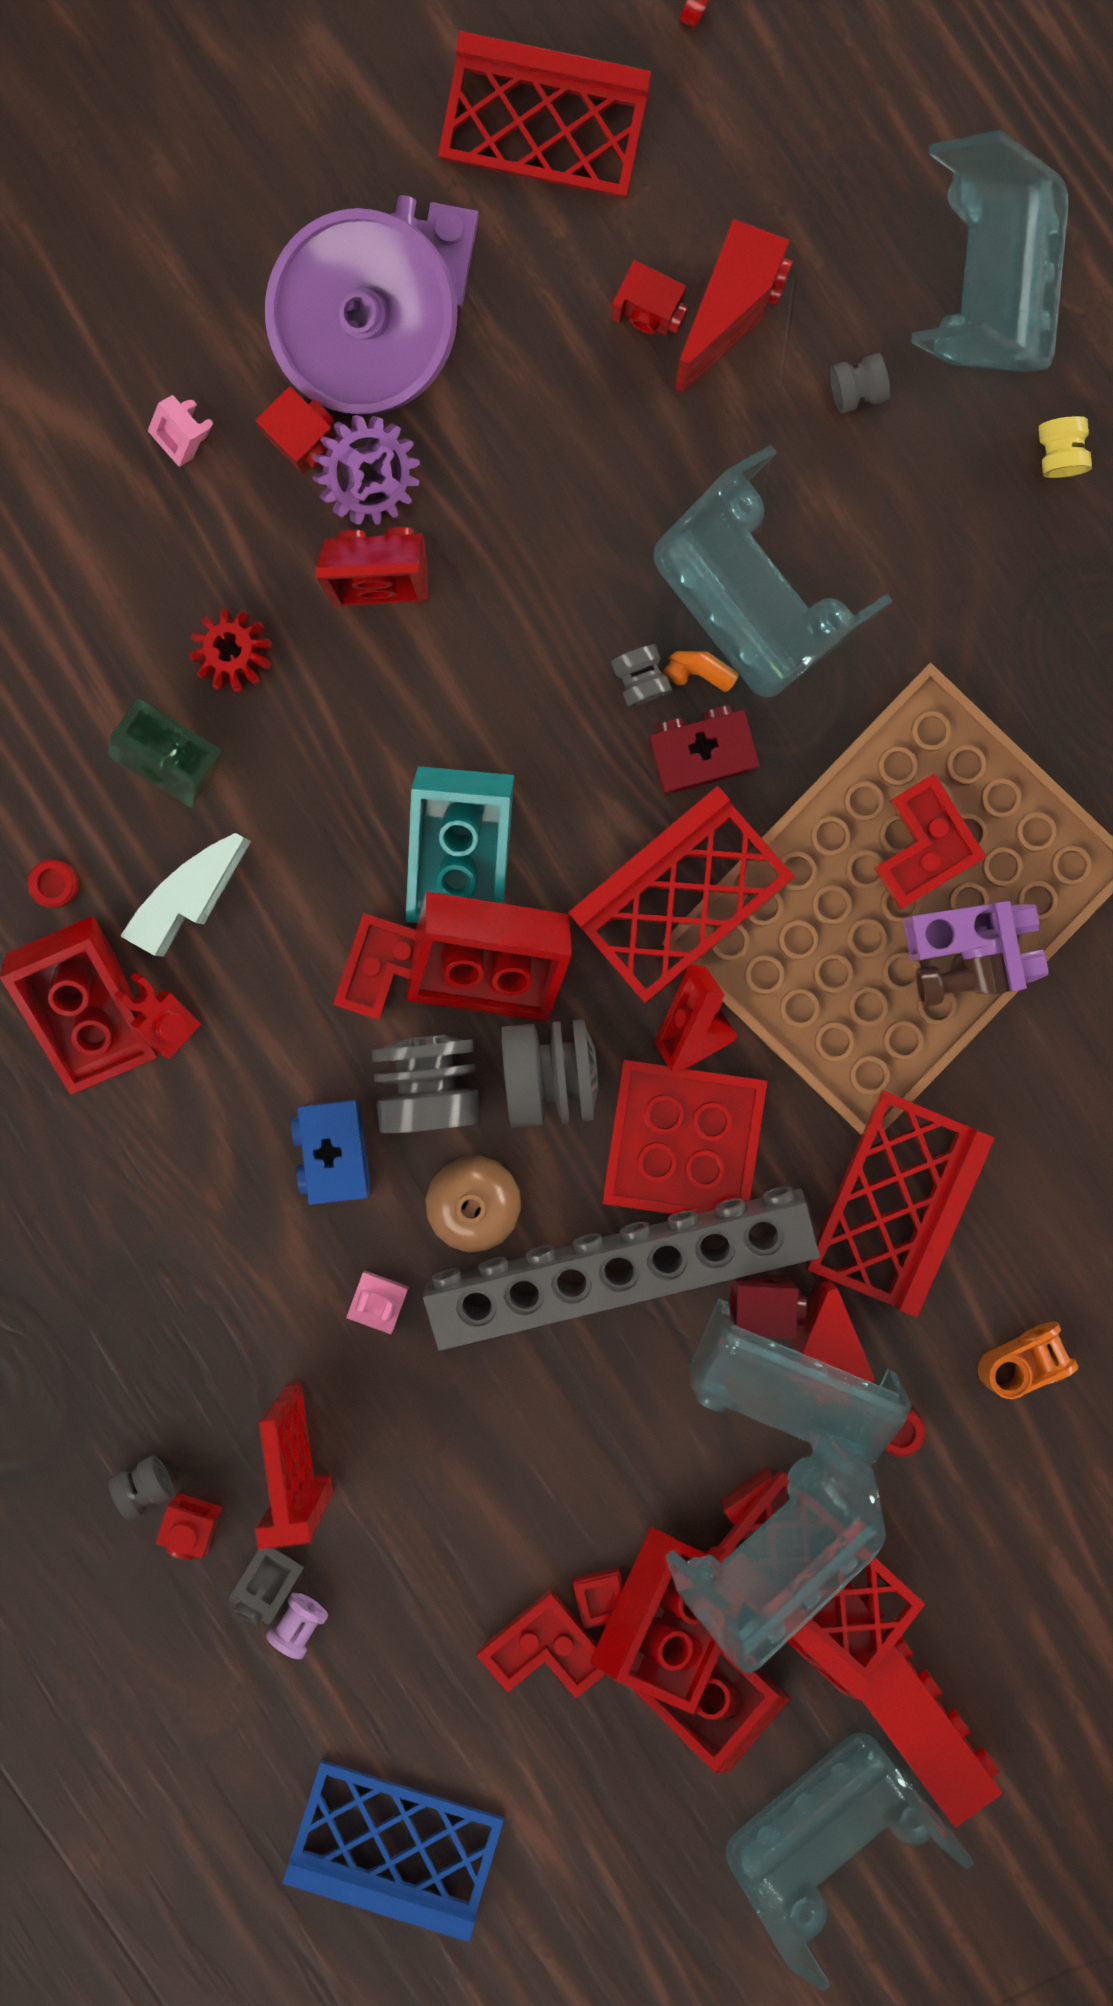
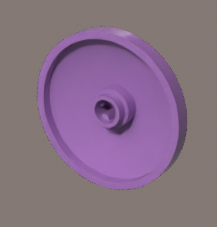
M355 208L335 211L323 215L303 227L292 237L277 258L268 281L265 297L267 336L273 354L282 371L290 382L309 399H315L322 406L343 413L366 415L388 412L411 402L422 394L437 378L450 355L457 328V300L452 277L442 256L430 240L414 226L402 219L372 209Z

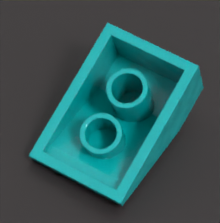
M418 766L411 789L406 922L418 923L426 891L504 904L514 775Z

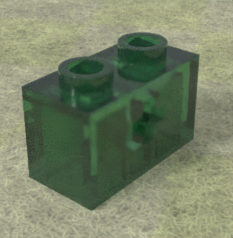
M137 698L111 734L108 757L192 808L217 772L222 750L145 701Z

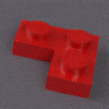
M935 773L890 800V803L915 843L874 867V870L897 907L903 909L986 857Z
M363 913L333 1005L380 1020L395 975L409 979L416 930Z
M552 1589L548 1590L477 1650L476 1655L507 1693L544 1662L575 1699L605 1675L604 1672L589 1663L598 1644L583 1629L580 1622Z

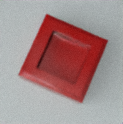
M619 1567L573 1578V1586L583 1629L608 1623L624 1587Z

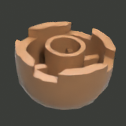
M480 1155L459 1157L444 1165L431 1180L425 1198L426 1216L435 1235L449 1247L464 1252L487 1251L503 1243L515 1229L521 1212L520 1189L512 1174L498 1161ZM467 1200L468 1204L463 1208L462 1205ZM480 1207L481 1211H478L477 1215H475L477 1208Z

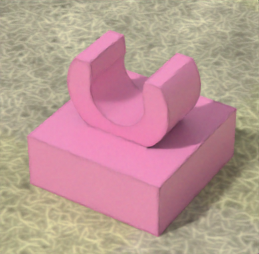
M172 395L158 403L148 432L180 467L194 458L200 442L207 438L213 422L208 419L198 424L192 418L197 405L195 401L186 400L180 404Z
M364 1270L346 1318L392 1334L409 1286Z

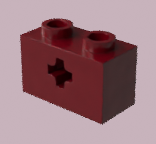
M727 705L702 713L704 720L685 725L684 718H680L656 726L657 733L649 736L648 744L663 797L755 772L760 765L745 710L732 713L731 706ZM696 738H702L704 744L713 743L714 748L708 754L707 760H702L699 753L690 754L689 750L693 748Z
M752 1274L730 1280L728 1321L736 1336L796 1339L797 1326H805L807 1305L806 1296H801L800 1289L797 1288L789 1276Z

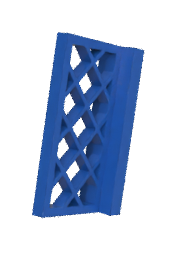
M321 1760L282 1884L469 1942L504 1817ZM326 1775L346 1781L354 1797L332 1811L329 1810L321 1794ZM356 1785L369 1788V1790L360 1794ZM380 1792L391 1795L400 1813L375 1825L364 1801ZM401 1799L416 1804L406 1809ZM318 1803L323 1816L312 1821ZM358 1805L369 1830L345 1843L334 1818ZM425 1807L438 1810L446 1827L421 1840L410 1815ZM447 1813L461 1818L451 1823ZM404 1819L415 1844L391 1857L380 1832ZM472 1821L490 1826L486 1844L467 1855L456 1830ZM327 1822L339 1847L323 1856L303 1850L308 1832ZM450 1834L461 1859L437 1872L425 1847ZM374 1837L385 1861L369 1870L357 1867L349 1850ZM419 1851L431 1875L416 1884L405 1882L402 1880L395 1864ZM343 1854L347 1863L333 1858ZM482 1856L476 1873L471 1862ZM466 1866L474 1882L469 1901L449 1896L441 1879ZM389 1868L393 1878L379 1873ZM435 1883L439 1892L427 1889L426 1887Z

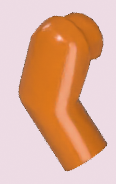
M676 651L667 658L670 662L663 670V674L668 677V680L676 685L686 684L689 675L693 674L703 677L724 692H728L733 687L739 675L737 671L706 651Z

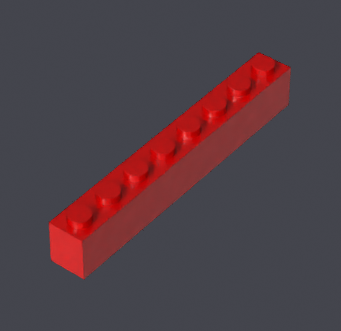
M767 1466L721 1499L723 1510L734 1526L774 1478V1475ZM784 1488L781 1489L772 1501L773 1522L796 1520V1507L793 1503L795 1499ZM763 1513L755 1523H763ZM810 1513L806 1516V1520L816 1519ZM821 1525L807 1526L809 1555L831 1554L822 1542L828 1538V1535ZM797 1527L773 1529L775 1558L799 1556ZM764 1530L748 1531L743 1537L758 1559H766ZM846 1559L842 1560L844 1588H855L851 1580L857 1575ZM809 1562L811 1591L834 1589L833 1562ZM800 1564L776 1565L777 1585L784 1593L801 1592ZM868 1594L845 1596L847 1624L870 1622ZM835 1597L812 1598L813 1620L820 1627L837 1625ZM802 1599L792 1600L803 1610ZM879 1605V1613L881 1619L886 1614ZM881 1629V1637L887 1631L886 1629ZM871 1630L848 1632L849 1654L860 1664L872 1650ZM828 1633L838 1643V1633ZM901 1636L867 1680L872 1685L861 1700L956 1828L1003 1794L994 1776L1000 1773V1770L983 1746L975 1751L965 1737L972 1733L955 1708L946 1712L937 1698L943 1692L926 1668L920 1673L915 1670L908 1660L914 1655V1652L903 1636Z

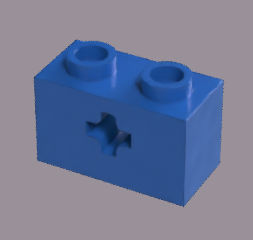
M352 1099L298 1107V1116L291 1118V1131L294 1145H302L304 1164L297 1165V1182L300 1194L307 1193L309 1205L368 1198L372 1193L361 1100ZM328 1138L331 1139L333 1147H341L342 1151L341 1155L334 1158L332 1165L329 1164L327 1156H320L318 1152L321 1147L326 1145Z

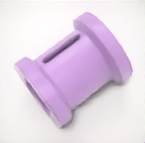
M292 1593L287 1601L289 1608L278 1626L270 1628L266 1638L274 1648L284 1655L294 1659H302L307 1651L305 1644L316 1626L324 1624L328 1618V1613L312 1598L301 1593Z

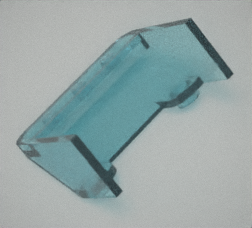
M1002 129L930 144L929 155L954 172L953 183H951L948 192L949 203L952 210L969 224L961 314L946 315L938 329L913 332L911 343L949 365L1021 372L1048 369L1053 362L1055 353L1068 215V192L1063 178Z
M772 445L728 468L662 536L654 548V561L660 574L750 689L762 697H774L789 687L848 641L893 602L887 593L855 616L845 604L834 598L822 599L809 609L752 537L751 533L761 524L764 518V504L760 495L749 481L777 453Z
M720 1298L689 1367L691 1388L698 1393L696 1400L703 1406L718 1412H723L725 1407L834 1452L833 1457L838 1462L860 1470L863 1464L869 1466L875 1464L903 1427L912 1408V1404L896 1372L887 1369L880 1386L737 1327L732 1324L728 1302Z
M815 1421L807 1427L813 1454L808 1458L804 1457L798 1460L788 1474L789 1484L787 1491L790 1500L722 1563L712 1555L702 1558L695 1557L686 1562L674 1550L665 1556L681 1598L729 1659L744 1673H751L757 1670L876 1557L885 1542L886 1532L873 1469Z
M855 1733L844 1739L735 1832L726 1848V1860L729 1868L789 1969L823 1992L831 1984L806 1945L821 1932L827 1919L826 1903L816 1887L879 1833L889 1827L900 1841L911 1846L921 1845L930 1838H933L938 1846L964 1868L969 1869L975 1864L931 1801L883 1745L867 1733Z

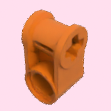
M1053 1321L1031 1328L1018 1338L993 1350H989L979 1361L978 1375L983 1385L999 1396L1006 1399H1016L1046 1384L1057 1382L1072 1375L1079 1367L1075 1359L1068 1357L1058 1335L1061 1332L1058 1322ZM1012 1362L1014 1367L1012 1379L1006 1384L998 1385L995 1378L997 1369L1003 1363Z

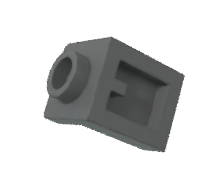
M274 1548L259 1549L229 1597V1600L236 1604L233 1612L258 1626L261 1620L270 1624L304 1567Z

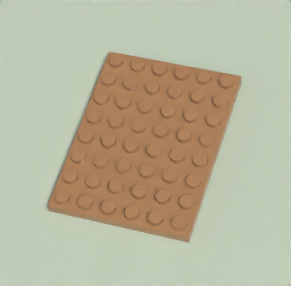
M930 662L762 837L763 841L795 876V879L693 965L707 967L725 994L722 1003L862 1136L881 1090L913 1102L1019 991L988 995L977 994L973 991L946 993L941 1004L923 1007L916 985V969L935 966L939 969L940 974L963 968L965 967L963 955L960 952L910 961L902 918L1010 901L1011 906L1035 905L1039 918V931L1018 934L1020 954L1043 950L1048 961L1113 894V837ZM935 773L986 857L903 909H899L874 870V867L915 843L890 803V800ZM754 846L748 851V853L760 854ZM741 860L717 885L739 887ZM747 861L745 887L765 889L779 877L768 862ZM710 892L707 919H730L737 913L738 894ZM744 895L743 907L756 896ZM703 899L686 916L687 918L701 919ZM678 924L672 931L670 951L691 952L699 945L701 926ZM707 926L706 938L719 927ZM665 939L661 942L663 946L665 944ZM889 1104L881 1122L884 1131L904 1111L903 1109ZM876 1134L874 1141L879 1137L878 1134Z

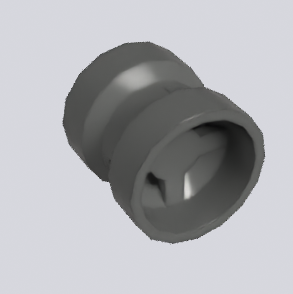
M880 353L864 356L860 363L855 364L854 368L845 361L830 366L829 375L832 394L836 407L841 414L856 410L860 400L863 403L870 402L873 405L890 400L889 377Z
M648 645L632 650L611 661L615 675L621 678L625 685L623 697L628 708L647 704L672 692L668 677L661 674L658 667L661 658L656 645Z
M151 1455L138 1462L135 1470L131 1472L123 1470L108 1479V1488L112 1500L121 1515L128 1521L143 1515L147 1506L153 1503L161 1505L175 1497V1490L170 1475L161 1460L155 1455Z

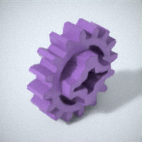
M355 415L352 416L351 429L337 422L334 424L338 436L334 440L322 436L320 439L328 450L326 455L317 454L313 456L314 461L323 465V472L313 475V481L327 486L319 495L322 501L329 503L337 500L332 511L336 515L343 517L350 510V521L360 525L366 514L371 523L378 525L381 522L382 511L393 518L398 516L395 506L398 500L407 504L411 503L412 499L405 492L407 486H418L419 480L409 475V469L420 465V461L406 455V452L414 445L412 440L406 438L396 440L400 434V427L390 424L383 431V419L376 416L371 417L367 427L364 418ZM361 438H374L372 441L368 440L366 445L361 448L353 449L349 446V444ZM393 457L395 461L394 478L392 477L390 461ZM338 462L341 464L343 475L340 484L337 479ZM363 462L369 463V468L374 471L370 479L364 477L363 472L359 470ZM377 492L384 494L372 502H359L360 500L364 501L368 494Z

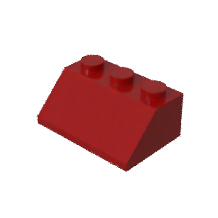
M426 891L416 927L406 1001L548 1022L572 956L570 915Z
M651 1526L589 1663L621 1684L694 1714L743 1601L700 1562L706 1552Z

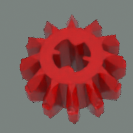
M221 609L219 612L220 624L216 625L206 616L202 619V623L209 630L206 635L199 632L192 633L191 640L203 646V648L193 650L189 653V657L194 663H203L199 667L197 675L202 680L213 677V688L222 691L230 679L232 689L236 693H240L243 691V677L246 676L254 685L260 683L259 676L253 671L256 666L262 669H270L271 662L259 654L272 650L273 644L269 639H259L266 628L260 621L249 625L250 615L246 611L241 610L233 622L230 612L227 609ZM231 641H235V644L241 649V653L237 658L230 655L231 661L227 662V658L221 653V650L225 644L232 647Z

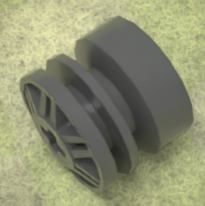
M585 1019L572 1020L574 1042L562 1043L560 1021L553 1022L550 1044L540 1045L534 1024L501 1027L504 1074L511 1128L543 1125L547 1102H556L562 1123H569L568 1100L580 1099L582 1121L594 1120V1108L599 1093L595 1045L585 1026Z
M447 1035L397 1039V1041L383 1048L371 1050L373 1062L395 1060L396 1071L374 1074L375 1082L397 1084L398 1094L387 1096L377 1101L380 1133L415 1132L481 1123L478 1090L456 1088L455 1078L475 1072L476 1063L454 1065L453 1054L474 1052L473 1039L462 1040Z

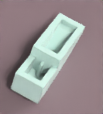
M234 833L210 845L186 861L166 878L141 905L121 934V937L154 956L164 957L185 918L199 924L206 922L251 841Z

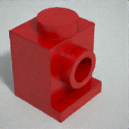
M633 260L612 303L611 320L620 324L625 315L630 318L629 322L631 325L644 333L653 335L657 331L667 336L669 331L677 334L690 307L684 304L686 285Z
M177 1493L166 1508L155 1544L166 1547V1552L169 1555L179 1559L193 1560L194 1557L202 1559L210 1551L223 1507Z

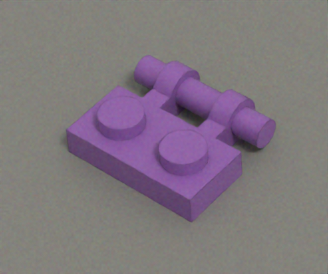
M404 195L398 196L395 213L390 215L414 226L438 250L452 277L456 293L457 312H461L479 220L478 211L431 202L428 219L424 221L414 217L416 199Z

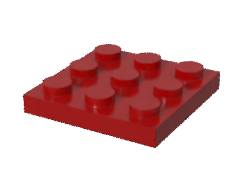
M623 1059L602 1204L668 1214L694 1210L699 1214L715 1210V1206L725 1200L741 1198L744 1202L750 1201L768 1081L693 1069L671 1072L666 1065Z

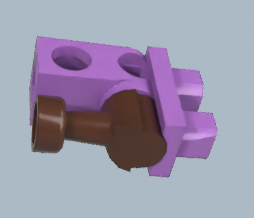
M1010 901L902 918L910 961L960 952L963 955L965 966L963 968L940 974L939 969L935 966L916 969V985L923 1007L941 1004L946 993L973 991L977 994L988 995L1027 989L1026 983L1033 982L1049 974L1043 950L1020 954L1018 934L1039 931V918L1035 905L1011 906Z

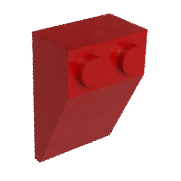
M733 219L680 357L675 383L676 390L684 392L763 319L768 304L777 307L793 262L784 258L789 244L788 239Z
M396 527L386 529L385 536L366 537L365 531L344 530L336 533L337 538L324 539L316 565V578L333 607L429 602L426 544L423 534H414V529Z
M94 915L6 953L0 979L70 1095L158 1058V1053L130 1025L139 1013L123 1006L114 997L115 993L119 991L126 994L130 1000L135 999L118 958Z
M726 1639L694 1714L631 1688L714 1773H729L791 1700V1697L728 1639Z

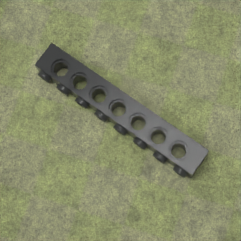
M787 1186L777 1187L765 1192L763 1198L744 1202L741 1198L725 1200L717 1204L715 1210L699 1214L694 1210L680 1211L669 1216L666 1222L650 1226L647 1222H636L624 1226L620 1233L601 1237L597 1233L587 1234L575 1239L573 1245L554 1249L552 1245H543L526 1252L525 1257L508 1261L506 1257H494L481 1262L478 1265L479 1268L460 1272L457 1268L442 1270L434 1274L431 1280L426 1281L423 1293L424 1304L438 1351L818 1259L820 1255L802 1188L792 1190L791 1187ZM759 1222H768L774 1226L772 1233L763 1238L754 1237L749 1231L752 1226ZM711 1234H720L727 1239L726 1243L718 1249H708L701 1244L703 1239ZM662 1246H672L679 1251V1254L669 1261H662L654 1256V1252ZM621 1257L629 1260L632 1266L624 1272H614L606 1264L614 1258ZM575 1269L580 1271L585 1277L579 1283L569 1284L564 1282L559 1275L565 1270ZM520 1281H528L537 1287V1291L531 1295H521L512 1286ZM471 1293H482L489 1298L490 1303L482 1307H476L471 1305L465 1297Z

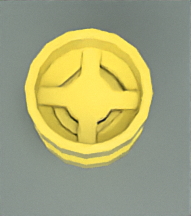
M1080 416L1063 417L1049 420L1039 425V440L1046 450V455L1042 459L1044 477H1070L1086 473L1092 469L1091 452L1085 449V439L1089 435L1087 418Z

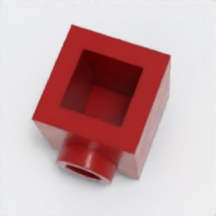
M291 386L255 420L262 434L302 474L310 467L316 469L321 466V464L313 460V456L317 454L326 455L328 449L320 441L322 436L335 439L333 430L330 427L334 422L331 415L315 399L307 404Z

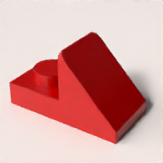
M689 964L654 1041L655 1046L671 1072H681L737 1039L736 1032L720 1011L725 994L706 966Z

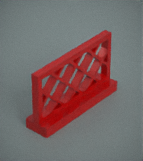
M459 31L456 45L457 58L438 153L439 159L627 199L642 121L651 86V71ZM466 72L486 76L495 90L473 107H471L462 92ZM495 78L508 80V82L500 87ZM521 83L531 85L535 88L542 102L519 117L505 94ZM542 88L555 90L556 92L547 97ZM568 93L578 95L584 101L589 112L566 127L552 104ZM590 98L602 100L603 102L595 107ZM500 99L514 121L490 137L477 114ZM461 101L467 111L457 117ZM615 103L635 107L631 126L613 137L600 114ZM545 109H548L561 131L537 147L524 124ZM472 118L485 142L470 152L451 149L454 131ZM592 119H595L608 142L585 157L571 134ZM519 128L532 152L518 162L505 160L495 144ZM566 138L579 162L565 172L552 170L542 154ZM628 138L624 155L618 144ZM612 148L623 164L619 184L599 180L590 166L593 161ZM491 149L496 158L481 154ZM538 159L543 168L528 164ZM584 168L590 178L575 174Z
M716 786L568 913L641 1000L647 1004L683 974L689 964L693 965L794 880L795 876L734 808L730 799L719 786ZM729 820L743 834L742 853L713 851L715 832ZM708 839L707 850H695ZM748 841L760 854L747 853ZM686 857L706 858L704 884L677 883L678 864ZM712 858L741 860L739 887L710 885ZM747 861L768 862L779 877L765 889L745 887ZM671 870L670 882L659 881ZM649 888L669 889L667 916L639 914L641 895ZM675 890L704 892L701 919L673 917ZM710 892L738 894L737 913L728 920L707 919ZM744 895L756 896L743 907ZM633 903V914L621 913ZM613 919L632 921L630 948L609 946L597 932ZM638 921L666 923L664 950L636 948ZM672 924L701 926L699 945L691 952L670 951ZM707 926L719 927L706 938ZM616 954L629 955L628 968ZM635 955L663 957L662 976L647 989L634 976ZM670 958H681L677 964L669 969Z
M881 1090L816 1240L820 1258L807 1261L805 1269L890 1304L898 1310L918 1318L995 1138ZM889 1104L905 1110L912 1129L887 1139L881 1122ZM915 1115L931 1122L919 1126ZM940 1126L955 1131L956 1134L949 1150L931 1157L923 1133ZM876 1134H878L881 1142L872 1145ZM916 1137L925 1161L900 1171L891 1146ZM884 1150L893 1174L868 1184L862 1169L865 1159L869 1155ZM943 1162L938 1174L935 1165ZM928 1168L934 1183L930 1195L912 1202L903 1178ZM858 1178L862 1187L853 1190ZM897 1182L905 1205L880 1215L871 1191ZM865 1194L874 1218L849 1228L843 1215L847 1201ZM924 1207L919 1218L916 1210ZM909 1213L915 1227L911 1239L893 1246L884 1223ZM839 1222L842 1231L837 1234H834ZM877 1226L886 1250L861 1260L852 1236ZM846 1239L855 1263L838 1270L822 1265L821 1262L828 1246ZM905 1251L902 1260L899 1263L897 1254ZM890 1258L896 1274L889 1290L885 1291L871 1285L865 1267ZM859 1271L862 1281L849 1276V1274Z
M296 1382L289 1383L284 1387L259 1422L270 1505L256 1527L258 1550L310 1543L333 1495L331 1474L314 1477L302 1383Z
M778 1471L718 1547L712 1546L700 1560L703 1565L842 1694L859 1701L872 1685L867 1681L925 1606L921 1599L784 1471ZM782 1488L795 1499V1521L773 1522L772 1501ZM805 1509L816 1519L806 1520ZM763 1513V1523H755ZM823 1525L830 1531L832 1554L809 1555L807 1526ZM797 1527L799 1556L775 1558L773 1529ZM764 1530L766 1559L748 1560L735 1546L748 1531ZM841 1543L851 1552L842 1553ZM859 1558L866 1565L867 1587L844 1588L842 1560ZM809 1562H833L834 1589L811 1591ZM799 1563L801 1592L784 1593L777 1587L776 1565ZM756 1566H766L767 1577ZM877 1576H878L886 1585L877 1586ZM895 1592L907 1603L895 1620L880 1621L878 1593ZM868 1594L870 1622L847 1624L845 1596ZM835 1597L837 1625L820 1627L813 1620L812 1598ZM802 1599L803 1610L792 1600ZM888 1628L884 1635L881 1637V1629ZM871 1630L872 1650L860 1664L849 1654L848 1632ZM828 1633H838V1643Z

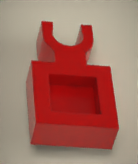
M134 973L130 978L139 986L138 996L130 1000L126 994L117 991L114 997L123 1006L139 1013L130 1025L160 1056L169 1060L201 1024L170 992L162 989L155 997L152 985L142 975Z

